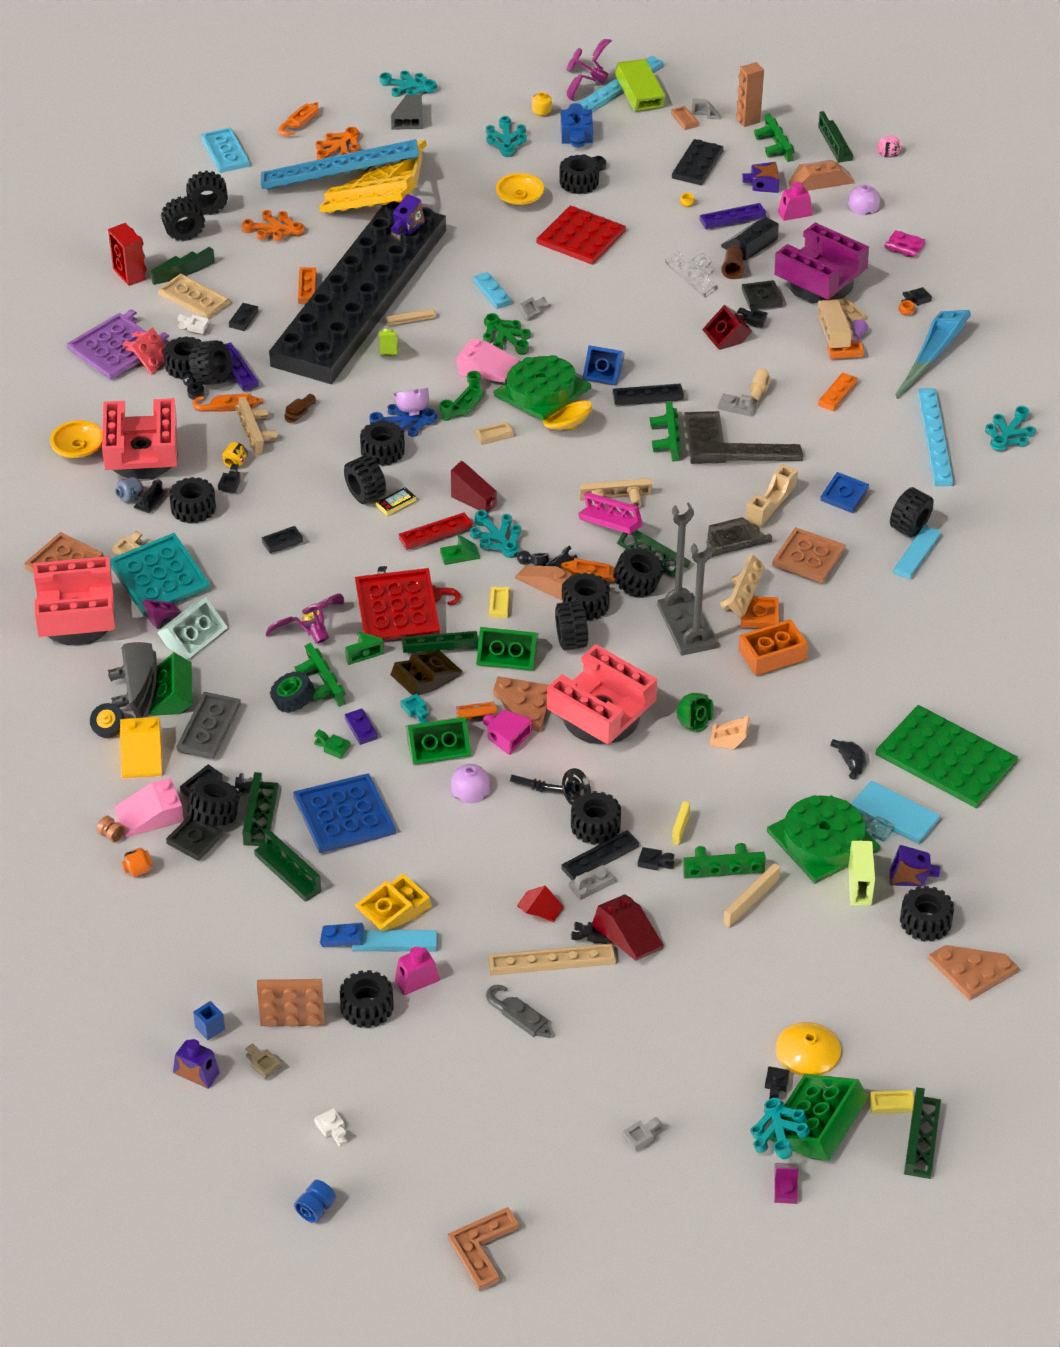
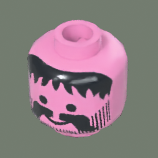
M895 136L882 137L879 140V144H877V151L885 158L896 156L901 151V141Z

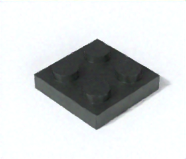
M774 280L742 284V292L750 310L752 308L760 309L782 306L783 300Z
M188 816L166 838V843L199 861L224 835L222 829L216 826L201 824Z

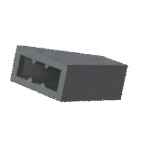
M406 95L391 114V130L423 129L422 95Z

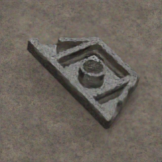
M741 517L709 525L707 540L713 548L711 556L713 557L772 542V535L769 533L767 535L763 534L758 526L751 524L748 520Z

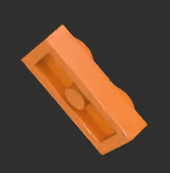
M851 341L850 347L830 348L827 343L830 359L864 357L861 341Z
M494 701L456 706V714L458 717H466V720H471L474 716L484 718L487 714H497V706Z

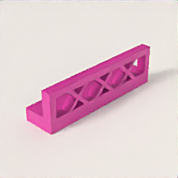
M589 492L584 494L587 507L578 513L580 520L632 534L643 526L638 506Z

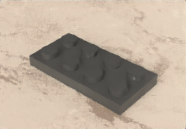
M204 691L176 746L177 751L214 759L241 705V700Z

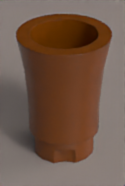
M732 245V247L727 249L724 263L721 267L722 274L728 279H738L744 273L743 251L737 245Z

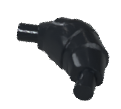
M832 739L830 746L839 749L838 752L842 755L851 771L849 778L855 780L866 766L864 750L853 741Z

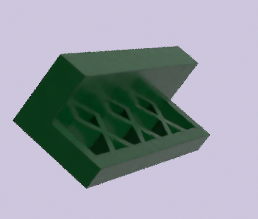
M820 111L818 128L837 162L853 161V154L834 120H829L825 112Z
M638 530L630 534L633 536L634 543L626 545L624 541L628 533L623 532L616 544L625 549H630V547H635L636 549L638 545L646 543L649 552H661L662 560L660 562L664 564V567H662L664 572L675 577L676 566L672 572L668 569L667 565L669 561H676L677 553ZM684 557V566L688 567L691 561Z
M254 772L242 830L243 845L246 846L263 845L265 843V836L264 840L253 839V836L260 832L264 835L265 829L266 831L268 829L271 831L279 783L263 782L261 772ZM262 789H273V792L266 796ZM266 802L270 807L263 811L259 806ZM264 817L267 822L260 826L256 821Z
M269 829L265 831V843L254 850V855L305 902L320 893V875Z
M916 1087L904 1175L931 1179L941 1099L924 1097L925 1088ZM923 1104L936 1106L935 1111L927 1115L922 1109ZM927 1121L933 1129L925 1134L921 1130L920 1125ZM925 1140L930 1149L922 1153L917 1144ZM923 1160L928 1166L927 1171L914 1169L915 1163Z

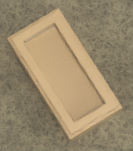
M508 422L476 429L475 435L480 444L484 445L514 437V431Z

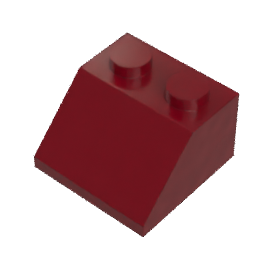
M725 304L702 329L719 350L741 344L752 332L739 314Z

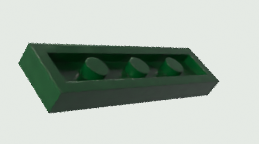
M477 631L401 637L403 653L410 654L421 651L454 650L456 648L471 649L478 647L479 641Z

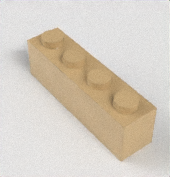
M839 300L818 301V318L829 347H850L851 340L854 338L853 330H850V322H847V315L844 314V308L840 305Z

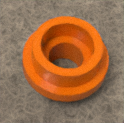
M904 300L899 305L898 310L903 315H911L915 312V306L912 301Z

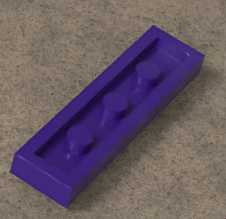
M761 203L702 214L700 215V221L705 229H712L766 217V211Z
M231 342L226 343L233 359L231 375L241 390L246 391L259 387L257 378Z

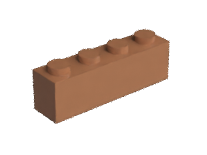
M757 62L740 66V73L738 75L739 87L736 119L743 127L760 123L764 69Z

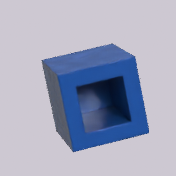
M211 1001L193 1011L195 1028L207 1040L225 1030L224 1015Z

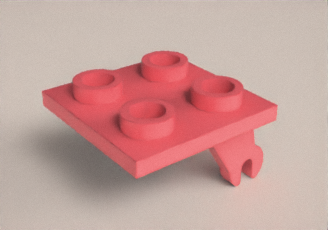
M154 328L143 333L136 331L133 337L137 336L138 339L135 342L125 341L122 345L128 346L126 351L134 352L149 373L153 374L165 363L163 351L166 344Z

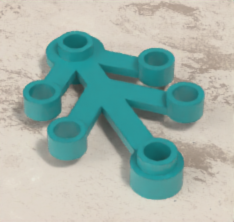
M404 70L400 72L402 80L392 78V75L387 72L380 74V83L383 86H389L390 84L403 85L391 89L393 97H399L403 91H406V95H416L422 92L433 93L437 90L436 82L432 79L427 80L423 73H416L414 79L409 74V71Z
M502 116L499 119V128L503 129V134L495 131L493 125L486 126V142L498 147L502 156L511 157L517 146L527 142L526 126L523 124L518 125L517 130L509 135L511 119L509 116ZM518 137V140L510 144V141Z
M1026 406L1016 407L1015 418L1008 427L1003 420L1004 416L1002 414H995L993 416L994 424L989 423L985 427V433L992 437L990 446L993 449L1001 451L1010 445L1016 444L1019 447L1027 446V437H1034L1036 429L1033 426L1016 429L1020 422L1025 421L1029 417V408ZM996 425L999 426L1002 435H998ZM1025 435V436H1019L1018 438L1008 439L1009 437H1012V436Z
M478 510L475 514V524L485 526L490 533L482 532L479 527H472L470 529L471 538H481V549L499 550L507 558L516 557L519 553L517 540L522 534V527L518 524L512 525V535L508 541L505 536L509 525L512 524V516L510 514H503L501 516L502 524L500 530H498L489 520V514L485 510ZM491 540L499 541V543H491Z
M771 1098L764 1104L765 1115L750 1129L753 1138L757 1139L754 1141L753 1146L757 1153L765 1152L768 1149L767 1142L775 1133L777 1142L773 1145V1149L777 1157L785 1160L792 1156L793 1147L790 1141L786 1139L784 1129L796 1132L799 1138L807 1137L810 1134L808 1125L804 1123L807 1119L804 1110L787 1108L779 1098ZM781 1115L792 1117L794 1122L782 1119ZM771 1119H772L773 1122L771 1123V1125H770V1126L766 1129V1131H765V1130H764V1127H765V1126L771 1121Z

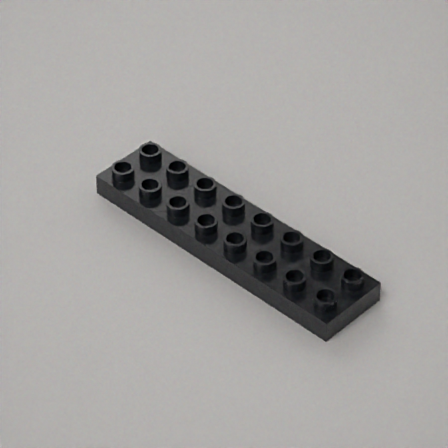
M392 201L382 205L269 350L270 367L332 385L446 232V215L435 213L430 208L422 207L425 222L410 235L402 232L397 235L392 232L391 227L395 224L393 212L401 202L396 203V201Z

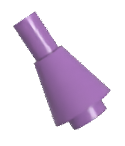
M864 320L853 321L852 330L854 338L851 341H857L868 330L869 327Z

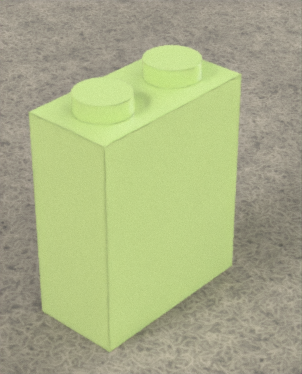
M851 841L848 864L851 905H872L875 884L872 841Z

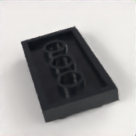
M693 139L672 172V179L702 186L722 154L723 146Z

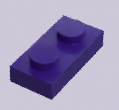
M363 708L345 714V720L360 745L378 739V733Z

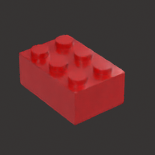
M126 222L109 228L108 235L113 270L128 286L146 280L145 272H147L144 264L145 254L142 248L144 245L142 237L138 236L134 229L130 228Z

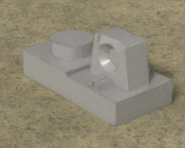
M723 393L718 403L719 410L750 417L756 407V401L752 400V396L744 394L740 398Z
M601 865L589 872L576 876V879L569 882V888L581 900L614 884V877L604 865Z

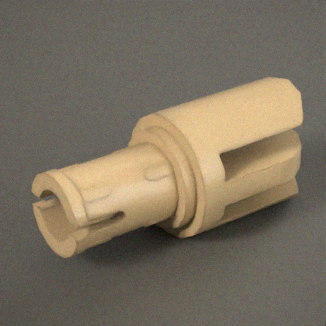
M764 368L756 372L750 385L752 391L750 396H752L753 401H756V405L759 403L761 395L767 392L771 381L768 371Z

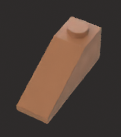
M526 565L515 576V579L559 600H563V586L565 581L569 580V577L572 576V573L557 566Z

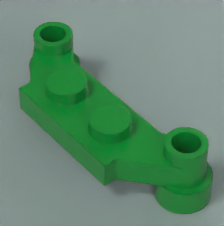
M478 371L467 373L469 386L454 402L451 400H442L440 402V412L442 413L443 420L449 421L452 417L467 415L484 397V391L480 387L481 374Z

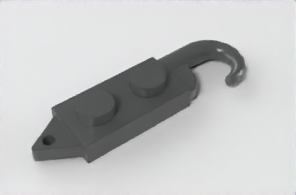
M499 984L489 987L486 992V999L492 1006L501 1011L502 1015L532 1037L542 1036L551 1038L547 1018L518 997H508L500 1001L493 995L496 990L507 991V987Z

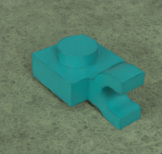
M418 694L400 701L401 708L410 717L416 715L419 723L429 722L426 718L429 716L427 704Z

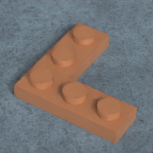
M509 1207L448 1233L449 1242L479 1291L500 1282L499 1275L481 1246L519 1229V1223Z

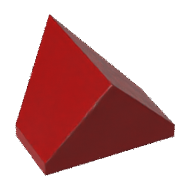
M546 885L528 890L517 904V907L526 914L539 916L553 923L563 910V905Z

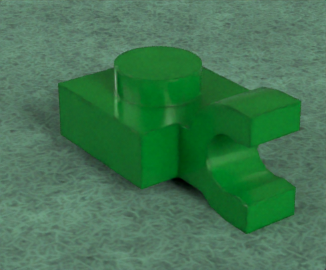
M320 729L315 733L317 739L314 744L320 747L323 746L324 752L342 759L350 748L349 740L334 734L330 738Z

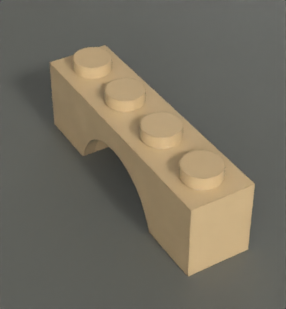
M781 464L773 474L763 496L755 494L747 504L746 521L762 527L796 487L798 470Z

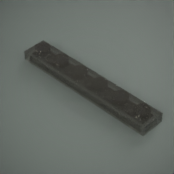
M698 442L696 447L699 460L802 461L804 457L800 444Z

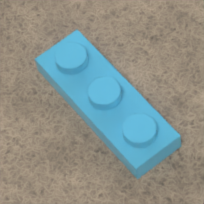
M489 272L473 277V282L496 309L511 305V298Z

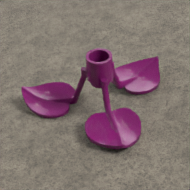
M611 39L601 40L593 52L592 62L596 64L597 68L594 67L592 69L578 60L582 54L581 48L574 52L573 58L570 59L566 70L571 71L577 62L590 70L592 77L579 74L573 79L567 89V97L570 100L574 101V94L582 78L590 79L594 82L597 80L601 84L607 80L609 73L604 71L603 67L596 60L605 47L612 42Z
M341 593L332 595L302 610L304 615L313 612L316 622L310 625V630L298 617L291 616L270 625L266 631V636L281 626L298 622L307 632L308 636L312 635L315 644L329 639L324 624L322 608L333 604H344L343 595ZM317 610H319L320 621L317 616Z

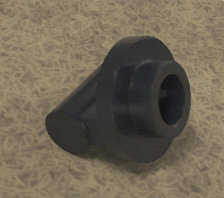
M240 773L239 777L235 778L236 789H239L240 793H243L244 788L251 789L253 777L244 779V773Z

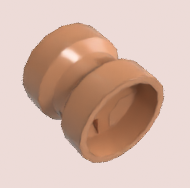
M107 815L99 821L97 832L107 836L110 841L115 843L124 835L125 826L115 822L112 817Z

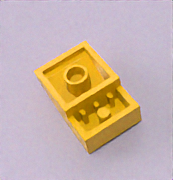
M403 873L391 883L386 880L355 904V907L382 932L409 922L432 907L430 897Z

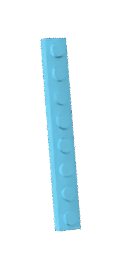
M650 56L646 59L653 73L663 67V61L656 57ZM616 78L578 104H581L583 109H592V112H594L624 91Z
M918 388V398L934 486H952L953 478L936 388Z

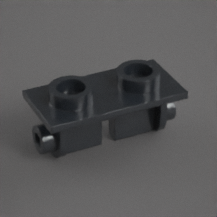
M159 479L154 480L149 490L138 498L134 508L150 513L168 492V490L163 489L162 481Z

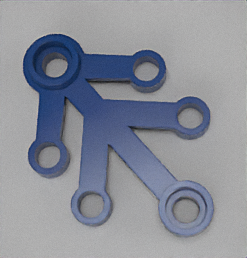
M396 404L388 405V414H397L399 416L383 417V414L380 412H373L369 415L370 423L380 420L389 421L390 423H399L398 425L401 426V429L406 428L412 422L418 421L416 424L408 427V436L410 437L417 436L420 428L425 424L435 423L438 419L433 409L420 410V414L409 416V412H402Z

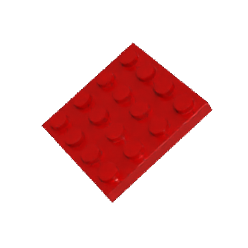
M570 205L536 238V244L593 265L626 231V226Z
M429 568L355 577L363 633L382 638L383 641L398 640L401 637L440 634Z

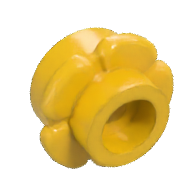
M683 193L679 200L680 204L684 207H690L695 203L694 195L692 193Z

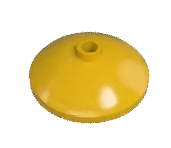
M526 173L506 175L496 184V194L498 197L513 205L531 204L537 201L544 193L542 181Z
M588 400L569 403L542 421L543 425L554 430H574L589 416L593 405Z
M70 421L58 426L52 432L50 444L52 449L61 456L83 458L93 454L102 446L103 431L98 425L90 421Z
M799 1022L788 1026L781 1032L777 1039L776 1053L783 1066L795 1074L801 1076L804 1074L823 1075L831 1071L838 1064L841 1055V1045L837 1036L829 1028L814 1022Z

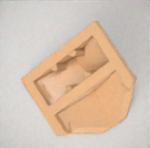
M749 716L720 725L718 723L714 724L710 739L711 746L735 749L747 737Z

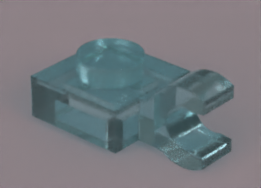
M865 813L861 814L865 822V828L868 829L867 832L871 836L885 842L893 832L895 824L879 816L873 819Z

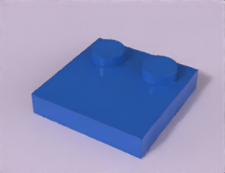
M836 472L822 493L821 501L853 513L867 493L869 484Z

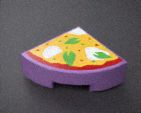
M317 611V616L320 621L319 611ZM313 612L306 615L303 614L302 623L306 627H310L311 624L316 622Z

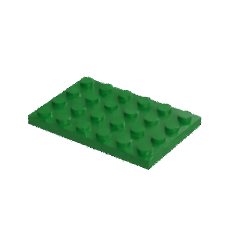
M917 705L880 744L875 755L974 808H977L1018 761V756L920 705Z

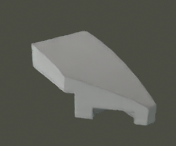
M692 99V115H707V119L720 120V114L708 100Z

